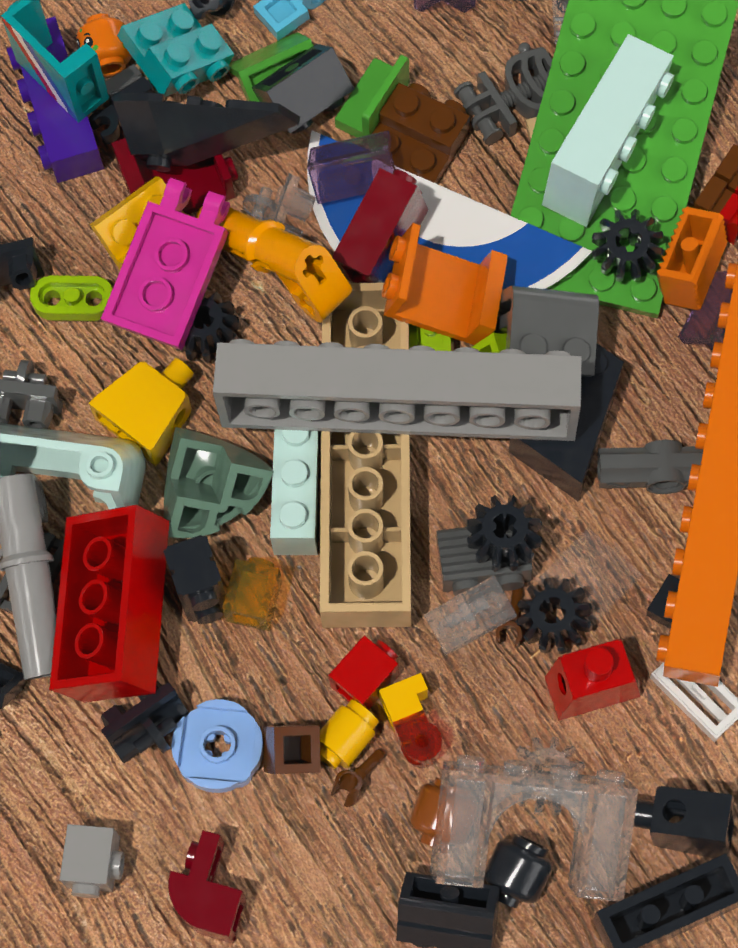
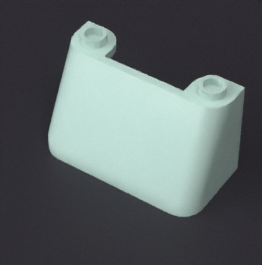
M0 423V477L15 475L16 472L78 479L82 480L83 484L89 489L94 490L93 498L95 502L104 503L108 509L138 505L146 460L140 446L134 441Z

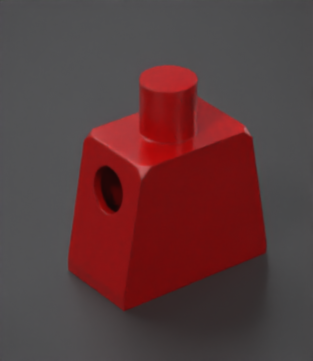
M621 639L564 654L558 657L545 676V682L558 721L641 696Z

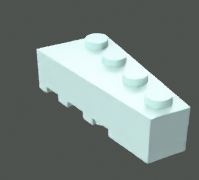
M630 34L627 35L551 162L542 206L585 227L588 226L603 196L608 195L619 173L617 170L622 161L627 162L638 140L635 138L640 128L645 130L648 127L656 110V106H653L657 96L661 98L666 96L675 76L669 73L674 55Z

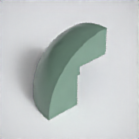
M176 427L168 460L164 491V518L169 520L168 537L194 538L200 535H210L220 531L222 524L230 521L241 513L246 515L265 493L274 471L262 459L234 444L203 433Z

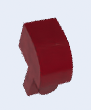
M202 830L199 842L192 841L187 852L185 868L190 869L189 875L170 870L168 881L169 896L173 907L191 929L201 935L233 944L247 898L242 890L214 883L225 843L221 835Z

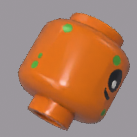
M100 13L92 15L86 20V23L79 28L76 39L79 48L87 43L97 53L103 77H111L126 69V65L130 62L132 56L117 36L121 26L125 25V23L117 18L109 17L108 14Z

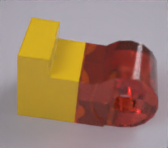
M421 673L380 689L379 699L403 756L414 767L425 768L436 763L441 756L442 736L438 728L428 722L420 701L428 698V688Z

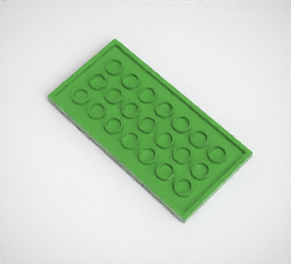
M568 0L511 216L593 251L599 246L592 243V235L596 232H603L600 228V221L603 218L615 223L614 214L619 209L624 213L625 219H631V212L637 209L640 211L639 222L642 223L646 218L653 217L655 224L651 231L663 232V241L657 245L664 249L663 256H665V250L669 248L668 243L671 242V236L674 235L673 230L677 228L676 223L680 221L679 216L683 214L682 209L687 207L738 9V1ZM630 34L674 55L669 73L675 76L664 98L657 96L653 106H656V110L648 127L645 130L640 128L635 137L638 140L627 162L622 161L617 170L619 173L608 195L603 196L588 226L585 227L542 206L551 162L625 38ZM628 239L621 241V246H625L627 252L634 251L635 245H630ZM591 253L573 271L546 289L596 294L599 298V305L658 319L663 295L660 291L656 271L660 269L659 264L663 260L662 258L653 259L656 264V269L653 273L646 272L640 267L641 279L637 282L632 279L630 272H625L623 281L618 282L616 281L617 269L614 268L609 273L603 274L601 272V265L604 260H593Z

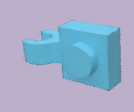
M261 0L253 6V9L258 19L279 41L310 19L308 9L317 8L325 0Z

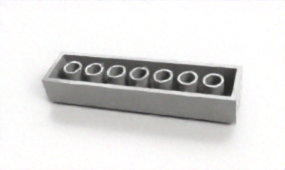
M234 339L229 343L217 342L213 396L221 427L575 441L581 407L582 356H571L565 351H549L543 355L526 354L518 349H505L499 353L480 352L471 347H462L454 351H435L429 346L421 345L413 346L408 350L390 349L382 344H369L364 348L345 347L335 342H326L319 346H300L293 341H278L272 345L255 344L247 339Z

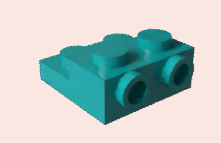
M185 3L123 25L117 35L158 93L164 94L165 97L177 92L185 94L197 84L207 80L214 82L221 79L229 71V64L234 56L233 51L213 24L202 27Z

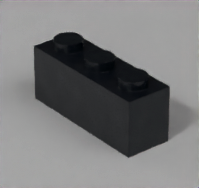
M727 853L597 911L592 921L605 948H651L738 908V875Z

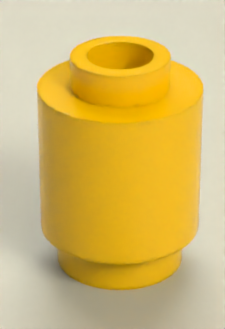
M351 699L346 706L340 705L320 730V759L333 769H336L339 764L349 768L375 736L374 728L379 723L378 719L355 700Z

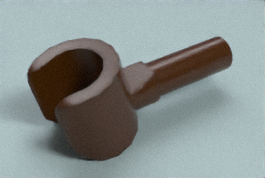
M520 588L512 591L505 622H502L496 629L498 645L500 643V634L505 629H513L518 635L514 648H517L522 641V630L516 622L520 612L517 604L519 600H522L524 593Z
M376 749L354 771L343 770L339 772L335 778L331 796L338 790H347L349 794L344 806H353L357 802L363 780L385 757L384 753Z

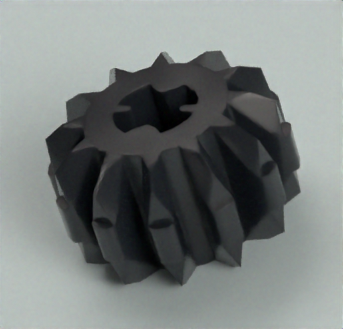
M619 209L616 210L614 214L615 223L603 218L600 221V228L603 232H596L592 235V243L599 246L592 251L593 260H604L601 265V272L603 274L609 273L614 268L617 269L616 281L618 282L623 281L625 272H630L635 282L641 279L640 267L646 272L653 273L656 269L653 259H661L663 257L664 249L657 245L663 241V232L651 231L655 224L653 217L646 218L642 223L639 222L640 211L637 209L631 212V219H625L624 213ZM628 239L630 245H635L634 251L627 252L626 247L621 246V241Z
M217 291L208 299L204 294L182 350H176L178 352L185 350L186 357L190 361L199 354H202L203 360L209 363L211 353L217 350V342L229 343L231 340L237 339L235 332L240 328L239 317L234 315V305L230 301L222 303V297Z
M514 494L508 498L507 505H502L496 495L491 497V509L485 505L478 504L475 507L477 518H471L467 521L466 529L472 533L467 537L468 548L478 549L476 553V561L478 563L485 562L491 558L492 570L494 572L499 571L501 562H507L509 569L513 572L518 570V558L527 563L532 562L534 559L532 549L540 548L542 544V537L537 533L542 528L541 519L530 517L533 511L530 503L523 505L519 509L516 508L517 497ZM502 529V533H505V529H509L512 531V537L507 538V535L504 534L503 538H499L496 536V531Z
M546 577L543 580L545 590L539 592L533 585H529L527 588L533 601L525 599L518 601L517 606L519 610L525 614L517 618L516 622L520 628L528 629L524 635V639L528 644L539 640L540 651L547 653L552 643H555L559 654L566 653L564 641L570 639L574 645L580 646L583 642L577 631H591L592 624L584 617L592 614L593 608L591 603L582 602L585 597V591L581 587L570 592V581L563 578L556 589L551 578ZM553 609H561L564 618L560 621L556 617L557 623H549L546 613L550 611L551 614H554Z

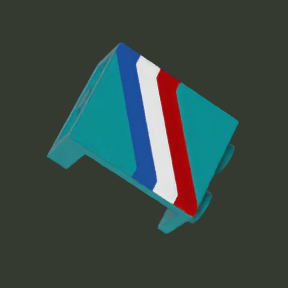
M17 0L1 15L16 61L78 123L109 99L98 55L87 43L61 63L46 49L53 41L40 0Z

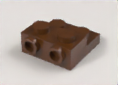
M398 82L380 110L379 123L361 152L438 184L470 133V116L466 114V109L457 101L448 99L445 103L431 98L430 92L418 83H411L407 87Z

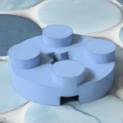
M214 699L197 705L195 710L191 711L186 717L183 716L172 736V755L183 778L196 788L212 793L228 792L248 785L255 772L259 769L263 759V735L254 717L240 704L229 700ZM216 735H223L225 743L231 745L229 751L223 752L221 757H213L212 751L205 748L207 742L212 743L215 741Z

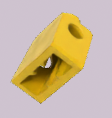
M175 358L162 373H159L149 364L142 361L95 396L89 402V406L96 421L118 438L134 441L140 446L145 459L157 466L172 444L175 428H182L191 413L192 407L189 397L182 388L194 376V373L178 358Z

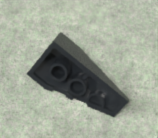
M114 93L113 99L131 155L147 162V168L161 172L171 171V166L195 164L297 126L300 122L299 115L279 103L229 99L226 100V105L223 107L219 103L203 100L202 97L187 96L186 104L174 101H165L164 94Z

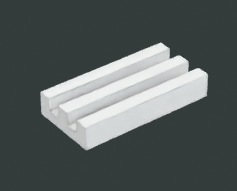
M664 663L651 673L650 679L714 743L738 720V698L720 680L718 687L706 686L732 710L728 715L697 684L676 679L719 722L716 726L668 677H663Z

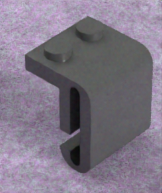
M509 286L502 290L494 333H507L506 349H518L526 354L543 355L549 351H565L571 356H582L581 376L591 377L594 376L599 298L596 294Z

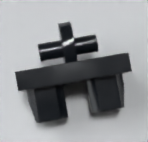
M0 235V287L12 284L14 288L19 290L35 287L36 278L45 276V271L33 238L30 237L6 243L3 236Z
M156 681V693L138 696L141 702L127 712L122 705H114L101 715L105 726L101 729V732L123 763L136 754L143 753L154 744L163 754L171 749L164 737L178 727L177 723L183 716L186 717L189 712L169 682L162 685Z

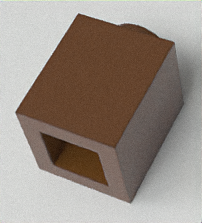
M263 726L264 772L271 774L321 773L320 726Z

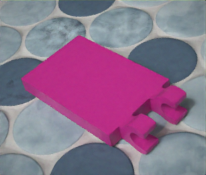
M170 178L160 205L147 202L101 320L115 327L182 350L229 234L226 228L219 225L225 219L230 203L225 201V196L209 191L205 197L199 218L181 213L189 202L192 190L186 188L187 184L185 182Z

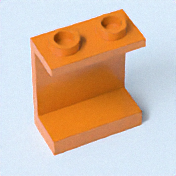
M412 223L402 237L398 235L395 237L390 249L389 260L393 261L394 264L392 273H389L386 277L382 289V298L387 299L384 316L475 345L496 329L508 255L492 250L480 264H476L417 244L421 225Z

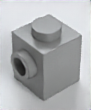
M67 824L60 881L67 888L72 889L71 895L82 898H99L100 891L113 892L114 881L122 879L125 855L124 852L119 851L120 836L114 828Z

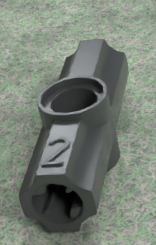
M666 439L649 442L641 448H598L597 480L599 488L646 487L648 492L654 494L680 492L685 487H688L692 464L701 465L703 450L695 449V446L683 447L679 441Z

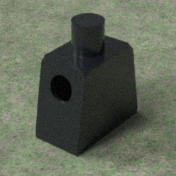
M658 786L654 802L629 798L626 808L625 826L649 829L653 845L660 848L713 859L725 853L730 857L736 818L733 795ZM673 817H683L679 822H669Z

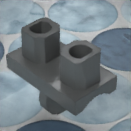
M21 360L17 371L4 370L3 379H0V423L8 424L11 410L20 409L24 410L22 419L24 426L48 429L53 414L62 413L63 400L58 399V389L56 386L46 385V374L34 373V365L31 360Z

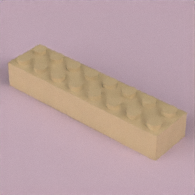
M349 283L352 287V293L322 321V343L335 342L345 347L364 348L369 344H382L390 349L409 350V324L384 316L387 300L382 298L384 283ZM321 431L320 617L322 628L412 627L410 435Z

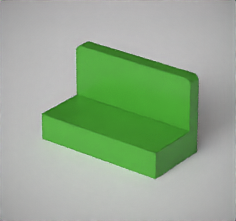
M297 32L229 64V71L238 78L246 100L260 102L252 87L313 47L310 38Z
M401 54L394 66L374 58L354 88L355 90L352 91L335 117V127L367 142L379 123L380 110L398 82L405 86H408L410 83L409 58Z

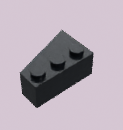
M599 344L596 345L594 376H581V407L575 441L510 439V454L577 501H579L599 439L615 398L624 361Z

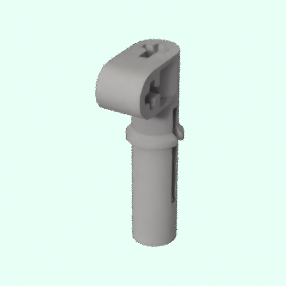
M31 473L0 477V544L3 556L0 562V570L6 573L24 680L51 676L57 606L49 563L54 562V557L46 550L42 523L48 522L47 503L40 479Z

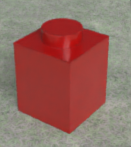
M364 635L328 675L330 687L347 702L351 699L355 700L369 710L379 699V690L392 685L399 677V664L396 662L398 656L381 640H377L374 644Z

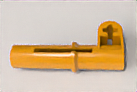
M202 207L196 213L195 218H199ZM231 207L229 208L225 219L219 225L226 228L229 232L223 250L253 263L251 267L256 271L276 273L298 306L313 320L321 323L352 293V287L326 248L285 231V226L278 221L271 219L262 221Z

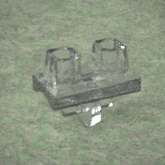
M288 173L284 185L278 188L274 201L270 199L273 191L268 187H261L259 195L249 194L245 196L242 207L252 217L259 220L271 219L278 221L285 226V231L302 237L303 230L284 223L285 218L288 214L305 222L310 215L316 197L298 188L297 185L300 178Z
M493 575L469 590L459 593L453 599L424 614L443 652L448 656L517 617V614L496 576Z

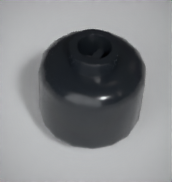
M514 834L512 840H499L484 871L485 881L489 885L500 887L499 902L517 908L520 901L535 903L540 899L553 870L552 862L546 857L549 851L547 848L518 834Z

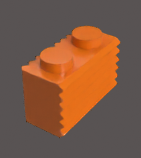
M686 207L682 209L683 214L679 216L680 221L676 223L677 228L673 230L674 235L671 236V242L668 243L669 248L665 250L666 255L662 257L663 262L659 264L660 269L656 272L665 304L700 310L728 242L725 235L726 231L724 230L726 226H724V216L720 213Z

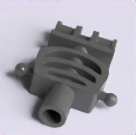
M526 42L519 45L518 51L520 54L512 56L506 62L505 90L500 92V94L485 71L477 74V88L481 94L476 95L473 90L474 86L470 81L460 84L454 90V95L463 103L466 114L474 116L471 120V125L474 130H480L486 145L497 142L503 136L502 129L497 128L495 125L497 122L501 124L508 137L516 135L517 120L509 110V107H514L526 119L537 117L552 63V58L544 47L531 50L530 45ZM531 69L534 70L533 78L529 72V70ZM520 73L521 83L515 85L513 77Z

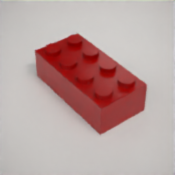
M138 505L66 517L49 690L84 703L156 693L166 558L163 551L167 548L169 520Z

